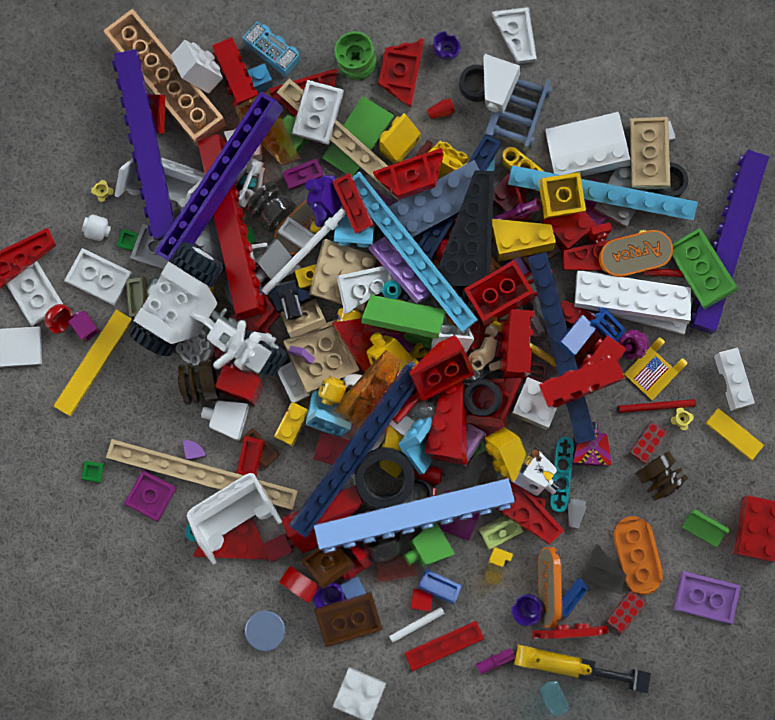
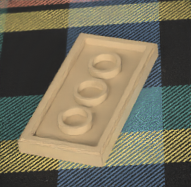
M668 117L630 118L632 189H669Z

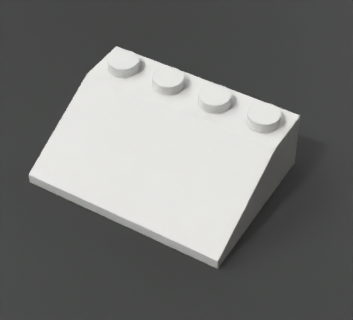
M619 112L545 129L554 174L565 175L580 172L581 177L630 166V156Z

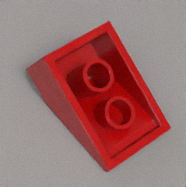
M456 335L437 343L409 372L422 401L475 375L465 349Z

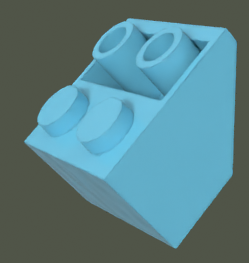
M344 216L337 223L334 241L338 242V245L343 246L357 243L358 247H369V244H373L375 221L371 218L374 226L359 234H355L348 216Z

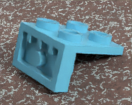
M314 390L312 392L306 425L341 438L351 429L352 423L345 420L348 405L343 401L339 404L333 403V406L322 403V398L319 397L318 391Z

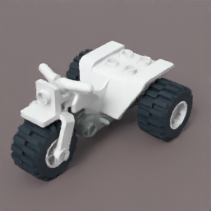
M180 243L172 259L162 271L160 278L154 279L148 287L147 294L149 297L136 315L134 323L129 330V335L145 349L155 354L169 357L180 341L198 336L202 328L209 332L205 341H210L226 353L214 362V368L219 369L231 359L236 358L234 365L241 370L276 376L288 356L285 350L275 342L276 338L271 337V334L250 330L245 332V321L241 320L238 322L231 317L229 319L225 318L226 308L220 314L214 311L217 301L209 288L215 283L223 266L220 261L201 248L190 243Z

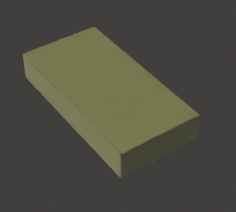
M145 277L126 280L129 317H136L148 298Z

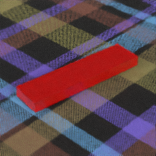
M476 620L404 652L411 670L415 671L485 638Z

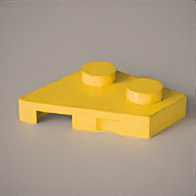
M388 425L385 429L386 436L382 447L394 448L402 452L398 444L404 436ZM380 460L379 467L392 477L397 478L402 471L401 467L396 462Z

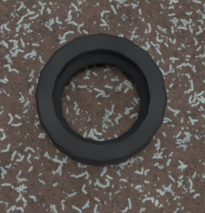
M475 64L466 67L462 71L459 78V90L467 100L480 102L485 100V90L475 93L466 87V79L469 75L478 73L484 76V66Z
M670 162V172L678 175L680 187L674 192L665 191L664 189H652V191L656 194L678 198L688 186V174L679 164Z
M485 379L475 380L470 383L464 393L466 408L477 416H491L499 410L503 401L499 386ZM485 386L492 390L494 402L491 407L482 410L474 405L472 396L477 388Z

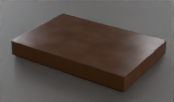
M372 592L314 609L326 647L383 630Z

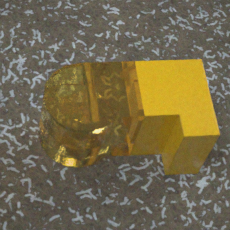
M493 548L484 574L487 584L498 585L501 582V572L505 560L510 562L513 556L512 553Z

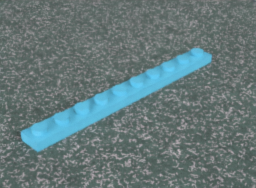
M512 165L508 184L539 190L538 181L541 178L559 176V174ZM581 179L583 195L586 200L694 220L697 201Z
M361 172L354 175V182L371 218L462 332L467 330L478 319Z

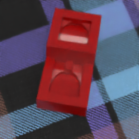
M291 566L288 567L279 583L308 603H310L320 587Z

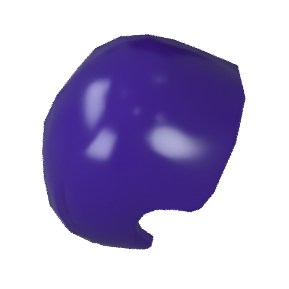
M441 31L433 39V52L440 59L453 60L460 53V42L455 35L451 36L447 31Z
M332 582L324 589L319 587L313 597L316 608L343 601L345 594L339 584Z
M526 594L516 600L511 611L513 619L519 625L530 626L541 619L544 609L542 601L537 596Z

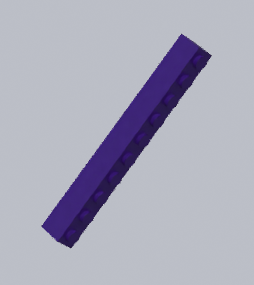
M136 49L114 53L115 60L112 61L114 71L118 72L119 76L116 79L118 90H122L123 97H120L122 108L126 109L127 115H124L126 127L129 126L131 132L128 134L130 145L134 146L132 157L139 169L136 170L138 182L141 181L142 183L140 195L142 200L145 199L147 206L144 207L145 217L150 220L148 232L150 237L153 236L156 241L163 240L175 222L139 53Z
M263 92L259 93L155 250L156 254L170 262L180 243L185 242L194 245L282 112L283 108L275 99Z
M748 149L744 155L739 156L737 165L740 167L738 172L735 171L732 182L734 186L733 189L730 188L726 198L729 200L728 206L723 208L721 216L724 219L722 223H719L716 234H719L717 241L714 240L712 244L713 249L731 278L734 275L769 159L767 155ZM696 297L694 303L697 304L695 311L691 312V328L710 334L715 333L726 298L704 310Z

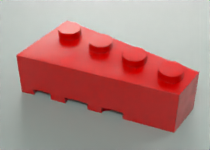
M233 37L212 45L214 52L211 54L214 56V62H219L221 67L219 71L223 79H226L228 83L225 85L228 95H233L234 97L232 101L235 111H240L242 116L247 113L257 98L258 92L253 85L251 77H249L244 62H242Z
M609 354L600 358V361L593 364L590 362L582 365L581 369L576 371L570 370L563 373L560 377L548 379L544 383L539 384L547 406L554 409L623 381L625 376L617 357H612Z
M463 382L440 392L425 453L433 460L468 466V409L464 404L466 386Z

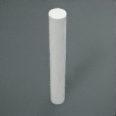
M440 607L389 637L394 643L445 613Z

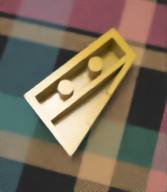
M492 219V238L498 262L552 251L555 248L556 241L552 225Z

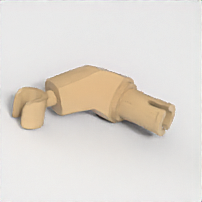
M492 324L488 325L484 332L489 337H485L480 349L473 351L468 357L474 370H481L494 358L497 340L494 337L498 333V328Z

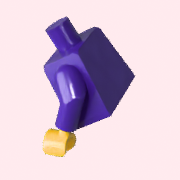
M323 175L318 179H310L305 184V188L309 191L307 204L313 210L316 217L315 221L311 223L310 232L317 233L323 227L324 222L329 217L332 218L341 209L342 203L332 182L336 180V177L333 175Z

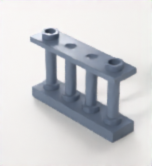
M518 79L515 86L542 94L539 104L514 95L510 96L508 102L535 110L534 119H527L505 110L504 113L499 111L492 112L485 134L490 137L498 135L525 144L523 149L525 153L528 147L532 148L535 140L532 134L545 97L549 98L552 87H549L550 79H547L544 87ZM498 119H506L531 127L528 136H522L499 128L500 126L497 125Z

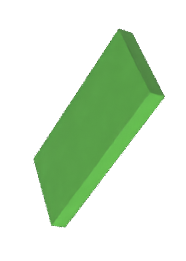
M362 96L343 126L372 151L379 141L381 134L393 120L394 115ZM333 142L322 157L323 160L343 173H350L352 177L361 168Z
M701 228L672 244V257L704 310L739 290Z
M370 295L362 316V323L438 339L446 311Z

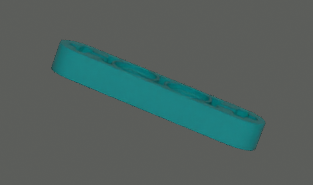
M569 437L560 438L555 447L554 466L557 471L552 479L555 482L557 479H563L566 482V487L563 490L558 489L556 491L558 493H566L565 496L561 495V502H564V506H560V509H557V505L553 504L554 501H557L558 495L550 493V507L555 512H562L568 506L574 442ZM564 440L570 445V448L566 449V454H570L569 457L558 456V453H563V447H560V444ZM559 460L567 461L568 468L566 470L558 468L557 463Z

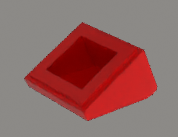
M413 589L411 609L431 611L432 595L420 589Z

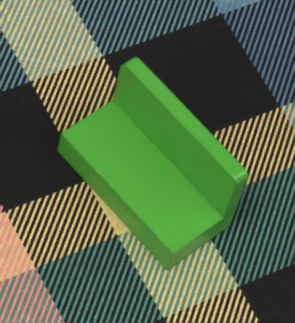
M697 510L690 511L681 527L715 548L718 547L724 534L730 531V529Z

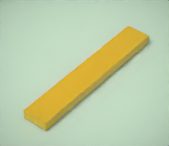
M117 309L115 310L57 399L54 407L71 417L133 321L132 318Z

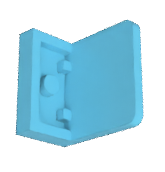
M430 417L424 420L422 418L416 420L398 444L401 451L407 456L419 474L425 473L433 461L425 453L427 445L425 435L433 422Z

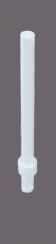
M341 208L332 218L329 217L325 225L261 289L266 295L330 230L333 231L338 226L337 223L346 215L345 210Z

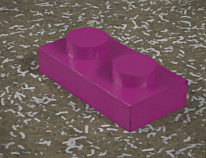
M317 158L282 172L289 191L305 185L310 179H318L323 176Z

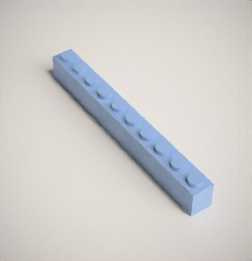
M504 479L314 525L320 551L324 550L325 553L336 551V547L339 546L350 548L356 546V542L363 541L364 544L374 542L376 537L383 536V539L394 537V533L401 531L403 534L414 532V528L422 527V530L434 527L433 524L441 522V525L453 522L452 519L460 517L461 520L472 518V514L480 513V515L492 513L491 509L499 508V511L511 508L510 505L515 501L509 479Z

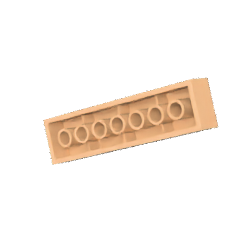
M133 9L103 30L108 41L118 53L137 50L146 87L152 94L165 95L166 111L196 147H199L198 141L213 136L226 126L224 117L198 87L181 78L171 58V54Z

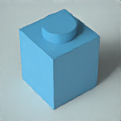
M265 64L248 70L249 77H251L258 94L273 87L272 79Z

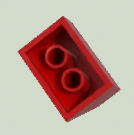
M515 260L464 288L484 326L507 315L511 309H517L535 299L534 291Z

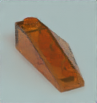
M269 91L264 92V94L273 98ZM257 96L234 107L240 121H242ZM280 114L261 144L284 166L300 157Z
M385 350L344 395L334 411L360 428L396 379L402 361L388 350Z

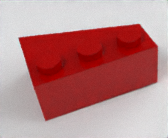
M511 309L505 322L501 324V334H504V341H501V352H504V359H501L500 370L503 371V377L526 379L530 374L532 354L530 336H533V329H530V321L534 317L535 311Z

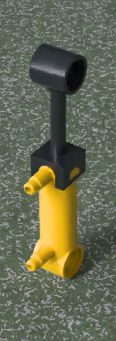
M523 645L517 646L514 665L591 682L594 675L627 682L629 684L628 689L643 693H648L651 678V673L632 669L630 675L596 668V661Z

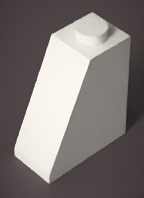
M485 54L483 59L486 107L492 112L499 111L504 113L520 76V66Z

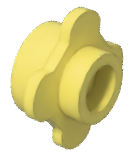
M101 180L91 189V193L98 197L99 202H104L109 195H113L114 190L108 187L105 180Z
M678 408L675 416L671 418V423L678 425L684 431L688 429V424L693 421L694 416L684 411L683 408Z

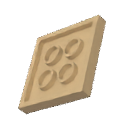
M324 239L309 295L342 305L336 276L372 269L375 266L376 257ZM365 302L357 306L359 311L364 310Z
M336 320L328 322L319 329H314L301 336L283 341L285 350L306 394L318 390L323 379L329 378V376L342 380L347 375L359 372L352 354L332 325ZM291 346L304 348L315 360L312 364L305 363L304 359L300 356H292L288 350Z

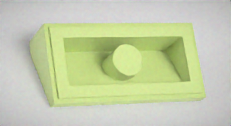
M505 515L478 529L489 550L523 532L519 524Z

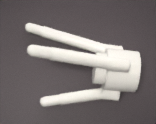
M251 158L237 178L238 183L245 171L248 173L239 201H242L252 175L257 176L258 173L256 200H260L265 170L262 167L263 162Z

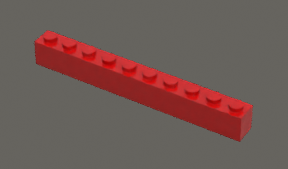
M219 134L198 141L205 175L227 143V140L223 139ZM236 180L215 211L214 218L235 314L244 319L264 312L262 306L264 305V299L259 292L260 281L255 274L256 264L251 257L252 246L247 239L248 228L243 221L245 215L239 204L240 194L235 186Z

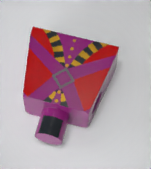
M592 422L597 439L580 444L576 442L572 464L609 467L611 466L608 434L598 433L599 422Z

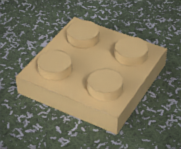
M316 299L300 305L303 316L299 319L287 320L285 312H281L290 338L301 336L306 332L319 329L327 324Z

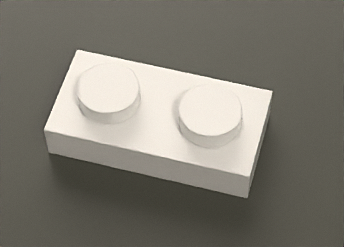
M292 362L282 366L278 374L291 402L297 403L310 397L309 394H306Z

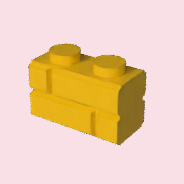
M291 402L288 408L289 411L286 412L274 437L293 447L306 422L308 409Z

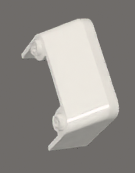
M133 158L119 169L115 191L116 197H119L125 191L132 195L140 194L142 183L137 180L136 170L139 169L137 163H134ZM162 158L170 199L177 201V207L182 211L204 178L205 173Z
M253 473L239 478L191 508L187 513V518L197 543L213 565L217 562L212 552L221 548L224 542L222 535L254 515L259 519H268L273 515L278 524L282 522L274 505Z

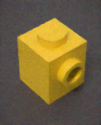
M317 264L295 270L300 289L305 291L311 289Z

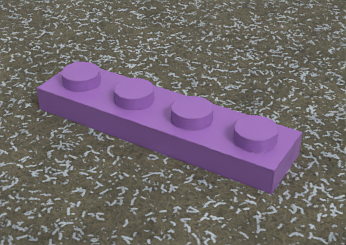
M385 237L370 245L369 250L416 304L432 295L405 259Z

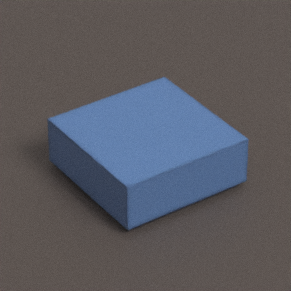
M359 577L340 585L347 599L366 593Z

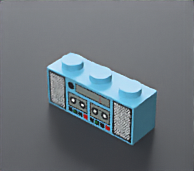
M256 22L243 37L244 44L285 77L300 62L298 50L293 46L289 47L286 45L283 38L272 34L269 27L264 24L261 25Z

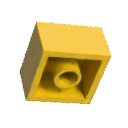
M580 172L541 178L538 181L544 219L586 211Z

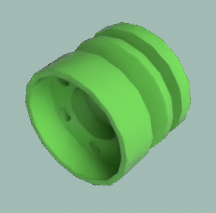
M356 31L348 32L336 42L335 56L339 69L344 76L352 80H361L372 74L377 61L372 41L367 35Z

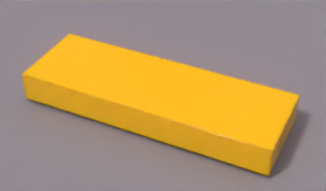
M719 408L715 410L705 423L750 460H753L764 446V444Z

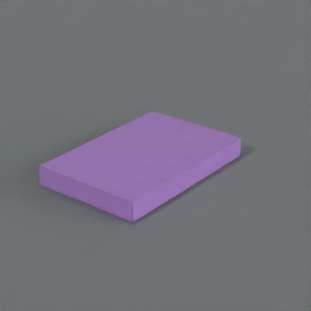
M681 571L673 610L733 625L741 586Z

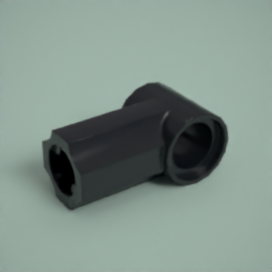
M295 280L276 284L286 319L296 320L302 317Z

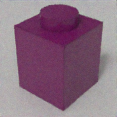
M84 310L73 314L72 319L68 321L85 343L101 332Z

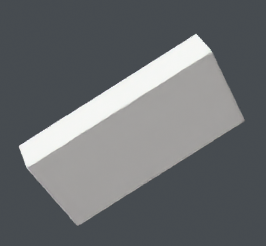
M290 217L286 219L278 230V234L300 249L315 235Z

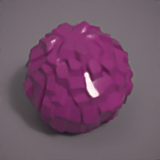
M630 330L623 333L618 342L626 348L624 353L628 360L641 359L649 349V339L639 330Z

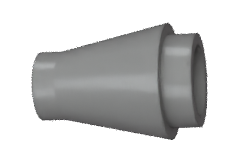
M570 499V503H568V526L580 528V523L587 508L585 506L586 501Z

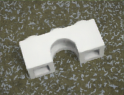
M738 348L716 354L714 357L719 374L724 376L727 384V392L725 394L730 410L733 411L755 404Z

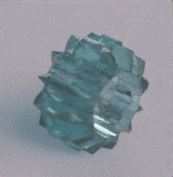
M549 681L540 687V693L550 715L553 717L560 716L569 710V705L557 681Z

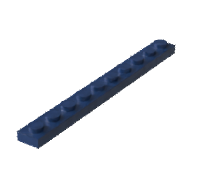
M485 134L468 163L474 160L479 170L487 171L502 146L501 141ZM459 212L427 229L418 244L431 261L436 256L440 243L446 239L454 226V220ZM392 287L390 293L393 294L395 292L394 287ZM401 287V294L398 298L408 302L410 296Z
M547 252L528 257L560 377L567 371L578 370L575 356H571L558 344L568 330ZM584 396L567 403L577 444L597 439L586 397Z
M405 365L289 524L291 528L305 538L416 386L409 373L412 370L410 366Z

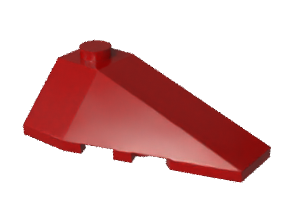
M356 485L339 492L316 525L347 518L355 513L364 504ZM298 510L282 518L281 521L290 540L302 553H306L319 547L315 528L305 538L289 526L299 512Z

